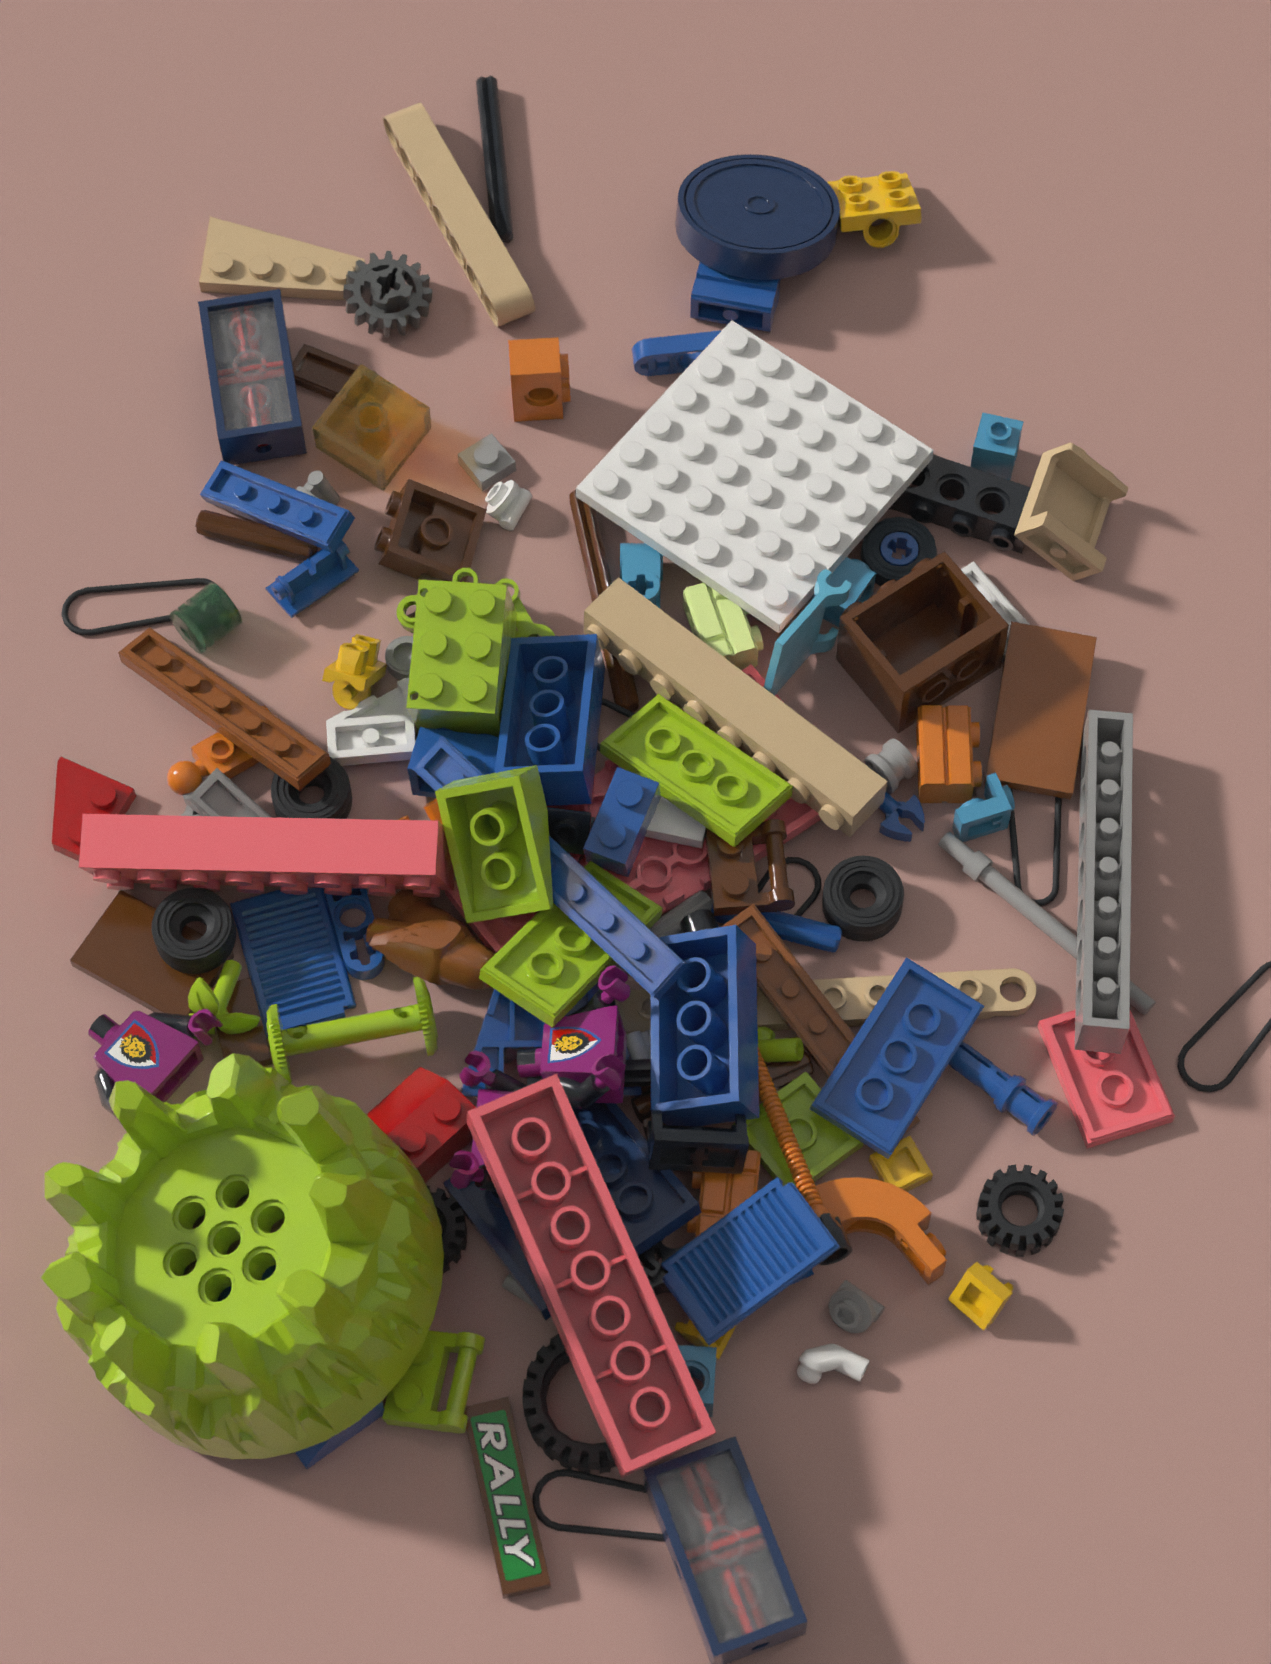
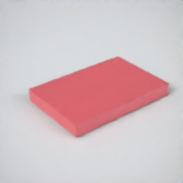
M1075 1010L1039 1021L1038 1030L1087 1149L1173 1122L1175 1115L1131 1010L1129 1032L1121 1054L1075 1050Z

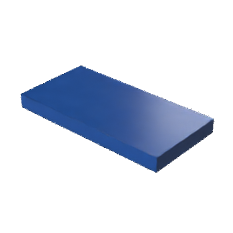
M906 957L817 1095L810 1110L889 1159L983 1010L984 1005Z

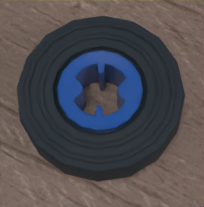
M899 516L883 519L870 529L863 539L860 556L861 561L871 571L876 573L875 583L882 586L889 580L895 579L898 581L903 578L921 560L936 557L937 548L934 536L926 526L914 519ZM897 548L906 551L905 556L902 554L901 559L892 557V552L896 553Z

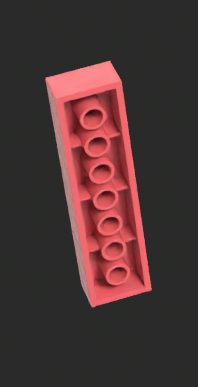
M83 814L79 868L93 875L94 881L107 883V888L113 890H133L134 883L150 884V889L156 891H177V884L193 885V887L204 888L213 892H220L221 885L237 886V891L243 893H263L264 886L281 887L280 892L286 894H307L308 887L325 888L324 893L344 896L351 895L352 888L369 889L368 894L388 897L395 896L396 889L413 890L414 896L433 898L440 896V890L453 891L454 869L444 827L439 821Z
M557 1074L468 1111L466 1123L621 1478L711 1438L716 1433L715 1428Z

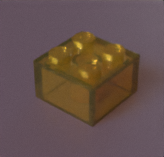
M360 364L313 425L315 446L384 491L432 428L430 407Z

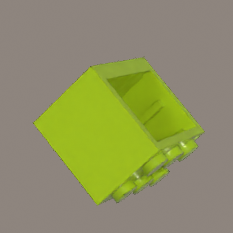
M419 579L406 709L418 732L420 727L432 729L446 728L455 732L478 735L490 734L499 737L511 638H515L517 613L507 585ZM416 693L419 695L416 700L411 699L412 694Z

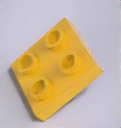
M886 171L879 174V176L864 178L850 175L844 176L838 181L828 182L839 201L840 214L838 225L841 232L861 230L866 242L873 247L883 248L892 244L898 237L899 226L921 223V207L907 173ZM885 219L880 225L871 226L875 220Z

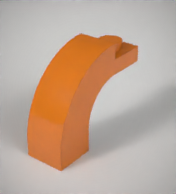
M840 1178L816 1185L823 1205L828 1208L833 1217L839 1216L846 1234L868 1232L886 1238L901 1251L928 1286L944 1274L947 1262L945 1258L946 1250L931 1232L928 1234L924 1233L929 1227L931 1212L913 1195L890 1183L870 1178Z

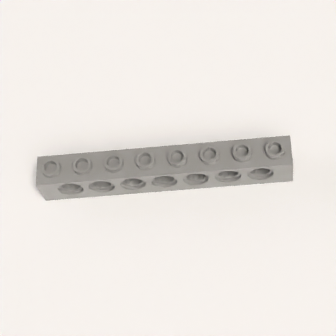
M1089 710L1082 732L1075 1050L1121 1054L1129 1032L1133 713Z

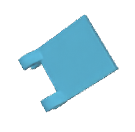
M827 569L822 570L818 574L813 600L775 641L764 683V688L774 696L811 654L827 652L835 645L838 634L837 629L832 627L827 634H819L826 607L845 603L848 599L852 583L845 580L840 587L828 585L832 572Z

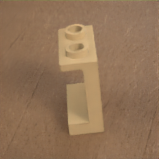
M1067 443L1046 451L1042 454L1014 536L1072 581L1103 571L1107 557L1095 549V545L1109 504L1114 500L1125 497L1128 487L1117 479L1111 471L1101 466L1086 454L1084 449L1076 446L1074 443Z

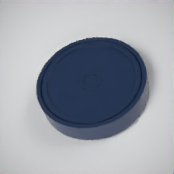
M733 155L709 161L694 169L683 180L678 192L675 227L683 247L699 262L716 271L746 279H783L814 269L831 254L836 242L840 206L837 195L832 187L821 176L805 166L768 155Z

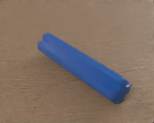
M782 911L761 913L783 940L832 953L836 952L839 948L842 929L838 926ZM737 915L715 916V919L719 923L726 924Z

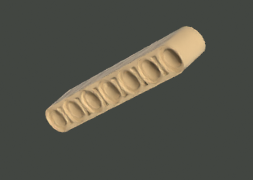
M417 103L384 116V129L394 151L494 325L499 327L535 312V302L526 281L421 103Z

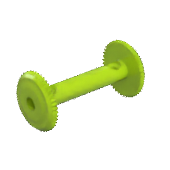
M420 977L413 978L418 1004L283 1030L278 1005H271L267 1010L266 1025L275 1070L289 1083H292L288 1056L422 1030L427 1056H433L438 1049V1034L430 992L426 987L425 981Z

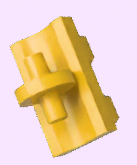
M356 634L352 637L351 643L340 645L338 659L324 668L322 681L328 683L335 681L332 686V694L335 701L341 707L350 710L354 709L359 702L370 697L371 686L385 676L387 664L377 661L381 640Z

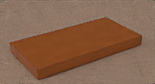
M1011 621L984 784L986 783L987 775L996 773L1001 785H1008L1010 789L1071 800L1074 791L1097 637Z

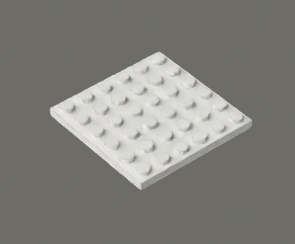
M731 320L576 487V497L780 633L813 596L818 574L825 569L832 573L928 465L933 458V449Z

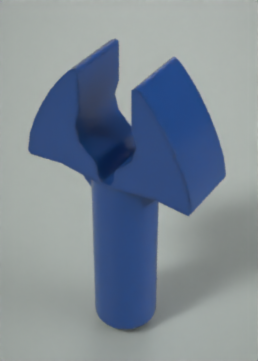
M886 791L884 802L879 806V809L885 814L886 820L880 823L879 832L895 840L911 842L913 833L899 822L898 817L912 820L923 831L925 817L921 803L916 795H913L907 802L896 801Z

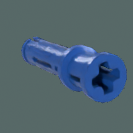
M963 1041L948 1064L992 1097L998 1111L1001 1113L1008 1111L1028 1126L1027 1132L1032 1136H1035L1042 1130L1057 1108L1058 1103L1055 1100H1046L1029 1088L1024 1077L1021 1075L1017 1076L1016 1074L1010 1076Z

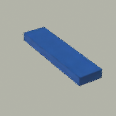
M222 460L200 493V496L210 504L332 553L336 551L355 519L349 510Z

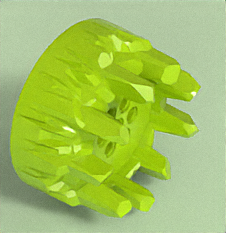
M233 1053L218 1062L211 1071L207 1090L193 1093L183 1104L162 1102L132 1081L115 1082L109 1103L112 1111L127 1133L117 1143L118 1151L114 1159L101 1167L99 1173L82 1165L67 1162L56 1164L45 1172L44 1197L74 1231L67 1238L69 1246L65 1252V1257L50 1263L42 1274L41 1279L59 1298L56 1310L63 1329L89 1357L88 1363L95 1371L96 1378L120 1403L150 1429L177 1445L204 1455L229 1459H265L295 1453L324 1442L355 1424L376 1407L405 1375L419 1353L433 1322L442 1288L444 1252L441 1224L432 1195L418 1169L402 1149L355 1102L332 1096L318 1085L295 1087L273 1067L264 1068L250 1056ZM249 1194L248 1200L242 1206L235 1208L237 1201L242 1196ZM205 1215L203 1223L199 1227L192 1229L195 1221ZM284 1219L282 1227L276 1232L270 1233L274 1223ZM240 1240L238 1248L233 1253L227 1255L229 1246L233 1242ZM197 1261L193 1271L183 1276L186 1267L190 1263ZM276 1265L274 1273L268 1279L262 1280L265 1270ZM232 1286L228 1297L218 1302L220 1293L227 1287Z

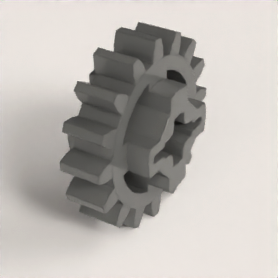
M386 251L385 259L379 260L374 252L370 253L369 264L357 260L355 272H347L346 285H344L343 299L346 300L347 314L355 313L354 324L356 326L362 325L365 322L368 323V333L371 335L377 328L383 329V334L386 338H389L391 329H397L402 336L406 335L407 324L417 329L420 327V318L427 317L429 314V303L432 302V289L429 288L430 277L429 275H420L421 264L419 262L411 266L407 265L406 254H403L399 260H394L391 251Z

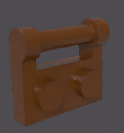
M771 819L762 822L735 847L706 828L705 840L714 916L737 915L753 903L761 913L787 911L795 906L794 891L788 885L783 840L787 837L784 821ZM766 844L771 891L765 893H758L753 845Z

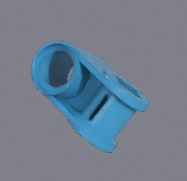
M620 543V579L660 608L663 555L646 543Z

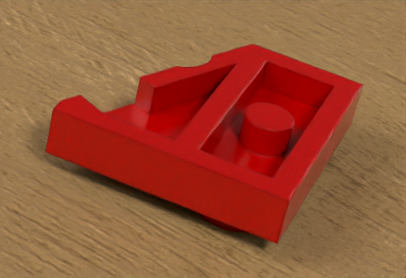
M60 756L57 761L52 831L54 850L79 861L83 814L125 815L136 798L134 788Z

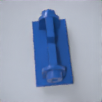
M341 541L334 553L321 549L285 575L275 578L276 581L267 586L266 590L283 610L293 618L358 573L359 569L347 557L350 551L347 545Z

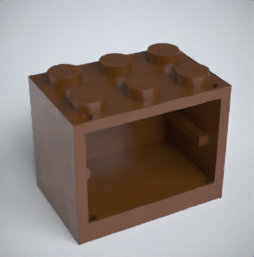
M944 551L933 559L925 558L921 560L903 578L898 581L895 579L889 580L878 589L874 596L863 603L861 601L854 602L843 611L839 622L836 660L895 731L900 733L916 723L917 710L921 705H944L1000 669L1009 624Z

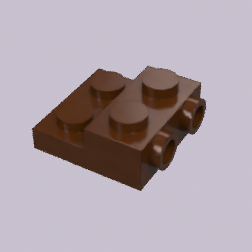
M408 479L401 491H393L388 500L385 514L392 518L389 528L385 526L381 528L374 546V550L381 552L378 564L418 579L422 573H425L443 581H452L453 575L457 570L471 568L487 509ZM464 576L459 582H466L468 576Z

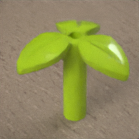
M234 960L225 961L214 991L199 977L192 985L188 996L189 1009L194 1013L202 1009H208L223 1024L221 1028H218L227 1034L249 1031L256 1027L261 1019L259 1016L251 1014L228 1013L226 1009L242 970V965ZM215 1027L210 1029L208 1033L215 1035Z

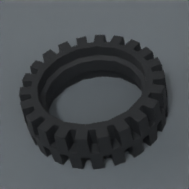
M559 1334L550 1339V1344L547 1347L543 1345L538 1350L534 1362H530L527 1369V1376L523 1384L522 1404L528 1429L537 1446L543 1449L544 1454L552 1461L554 1459L559 1461L562 1467L570 1470L572 1467L579 1469V1472L589 1474L591 1470H599L600 1474L610 1472V1469L615 1467L616 1464L606 1442L589 1444L575 1441L558 1430L548 1414L546 1398L550 1382L559 1369L570 1362Z

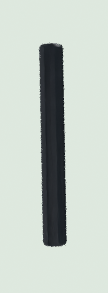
M481 76L476 81L490 221L502 242L509 243L514 237L497 79L493 76Z

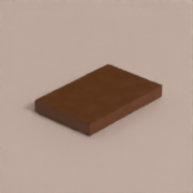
M120 890L70 959L72 966L153 1012L182 1015L194 1013L189 1009L188 996L192 985L200 977L210 988H213L219 979L224 963L216 969L202 974L182 973L170 967L159 955L152 936V920L156 908ZM186 925L182 930V936L187 940H197L203 937V934ZM231 952L227 960H233V952Z

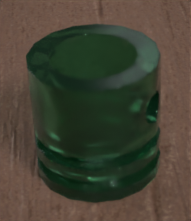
M213 582L186 601L187 604H181L178 610L175 609L170 613V619L178 633L199 654L207 650L206 647H211L215 644V641H219L242 623V617L235 604Z

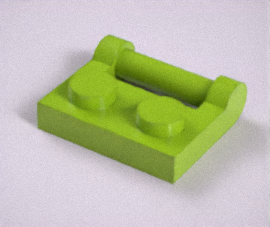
M429 1330L419 1353L405 1375L388 1393L382 1419L388 1425L450 1433H465L468 1416L464 1413L477 1355L483 1354L485 1338L471 1332H459L457 1334ZM450 1352L458 1353L446 1410L438 1412L437 1408Z

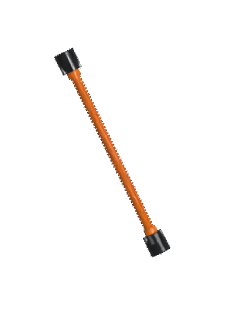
M708 909L689 913L679 924L682 933L719 927L713 912ZM758 1048L759 1097L783 1156L786 1159L796 1188L841 1247L818 1265L837 1263L851 1254L852 1246L839 1216L833 1217L828 1208L823 1205L783 1104L780 1102L764 1058Z

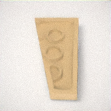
M210 216L199 285L201 292L245 295L280 289L281 297L346 301L343 299L344 285H346L347 272H355L356 261L361 260L365 262V259Z

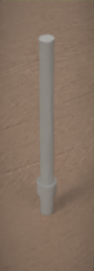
M951 832L943 836L938 845L964 866L963 872L975 882L980 880L1076 959V935L993 868V861L980 850L974 852ZM1130 981V1004L1140 1013L1146 1015L1156 1001Z

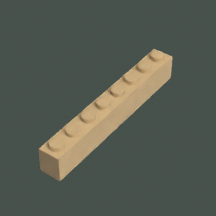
M619 577L584 610L585 635L597 634L601 650L606 649L615 656L628 673L632 675L638 674L649 682L657 695L660 694L667 700L671 699L687 714L793 786L791 798L798 803H806L819 814L821 820L831 829H840L847 836L851 837L884 802L888 781Z

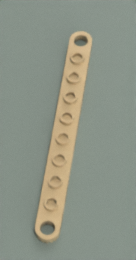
M1008 968L933 973L984 1005L977 1019L1012 1015L1017 1017L1020 1014H1025L1032 1007L1036 996V985L1033 978L1020 969ZM895 975L816 979L813 981L847 1026L850 1027L863 1026ZM1006 983H1018V986H1022V989L1025 990L1026 996L1017 1002L1008 1001L1002 996L1000 992L1001 987L1005 986ZM757 987V1026L767 1027L773 1031L790 1030ZM645 989L630 990V996L625 1001L619 1002L615 999L626 1035L635 1031L645 1032L651 1030L650 994Z

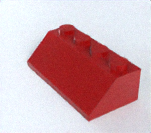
M419 1067L369 1111L367 1115L402 1149L418 1169L426 1183L453 1158L456 1152L461 1151L473 1140L466 1121L468 1111L477 1107L449 1080Z

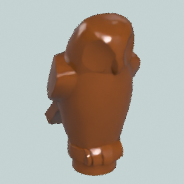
M401 890L389 902L388 919L377 917L372 923H369L366 942L369 943L373 950L384 954L387 960L398 965L400 969L436 985L452 984L472 990H486L491 987L479 979L480 969L495 953L479 943L472 932L460 920L433 905L431 898L414 896L413 890Z

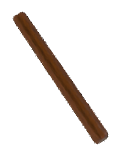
M574 490L569 495L570 506L593 602L612 584L596 510L577 498L576 490ZM603 649L615 704L631 712L636 711L639 708V698L634 676L620 665L615 656L606 649Z

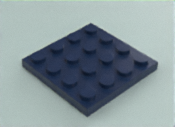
M593 1103L584 1110L571 1106L577 1121L582 1125L585 1139L638 1256L702 1213L699 1203L671 1169H649L647 1140L617 1104ZM450 1178L444 1181L443 1184L448 1194L457 1200L458 1207L462 1208L464 1215L544 1320L550 1318L549 1310L497 1192L480 1190L479 1187H476L474 1181H471L469 1186L460 1189L452 1185Z

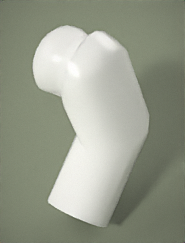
M827 1344L807 1349L799 1357L801 1363L797 1367V1375L804 1382L815 1384L819 1382L823 1372L836 1370L860 1382L870 1360L837 1344Z

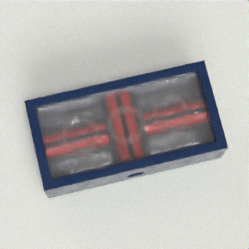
M280 289L199 301L198 305L217 435L223 461L237 465L307 454Z
M736 1436L644 1469L646 1492L710 1663L728 1664L806 1634L808 1623Z

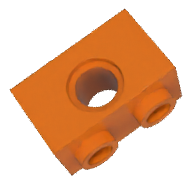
M559 337L508 340L514 422L563 419V402H571L568 353L560 354Z

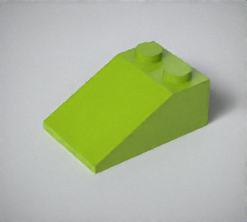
M537 765L454 780L436 790L435 794L466 923L553 908L548 811Z

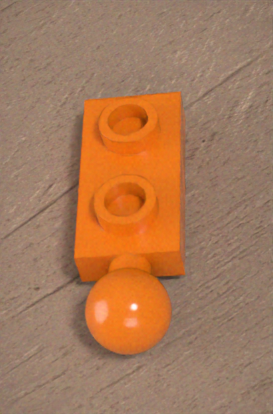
M217 732L191 747L192 756L196 762L179 761L173 764L168 771L167 782L173 792L184 795L194 792L201 785L202 778L209 776L216 768L231 779L259 763V761Z

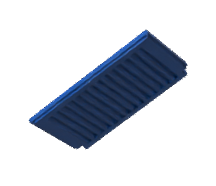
M308 887L307 894H286L276 890L230 903L267 1039V1010L273 1004L278 1005L283 1030L345 1018L344 1010L353 1009L357 1006L323 888L314 887L309 889Z
M776 1177L662 1262L663 1269L668 1271L662 1280L706 1343L711 1345L841 1247L795 1185L791 1182L783 1187L782 1180Z

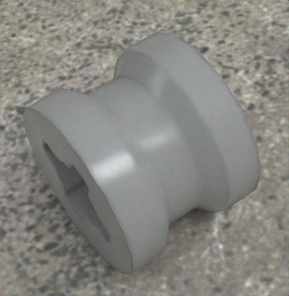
M890 739L884 743L879 754H870L863 760L865 765L888 781L886 791L889 794L899 787V782L902 779H911L918 773V766L914 757L896 739Z

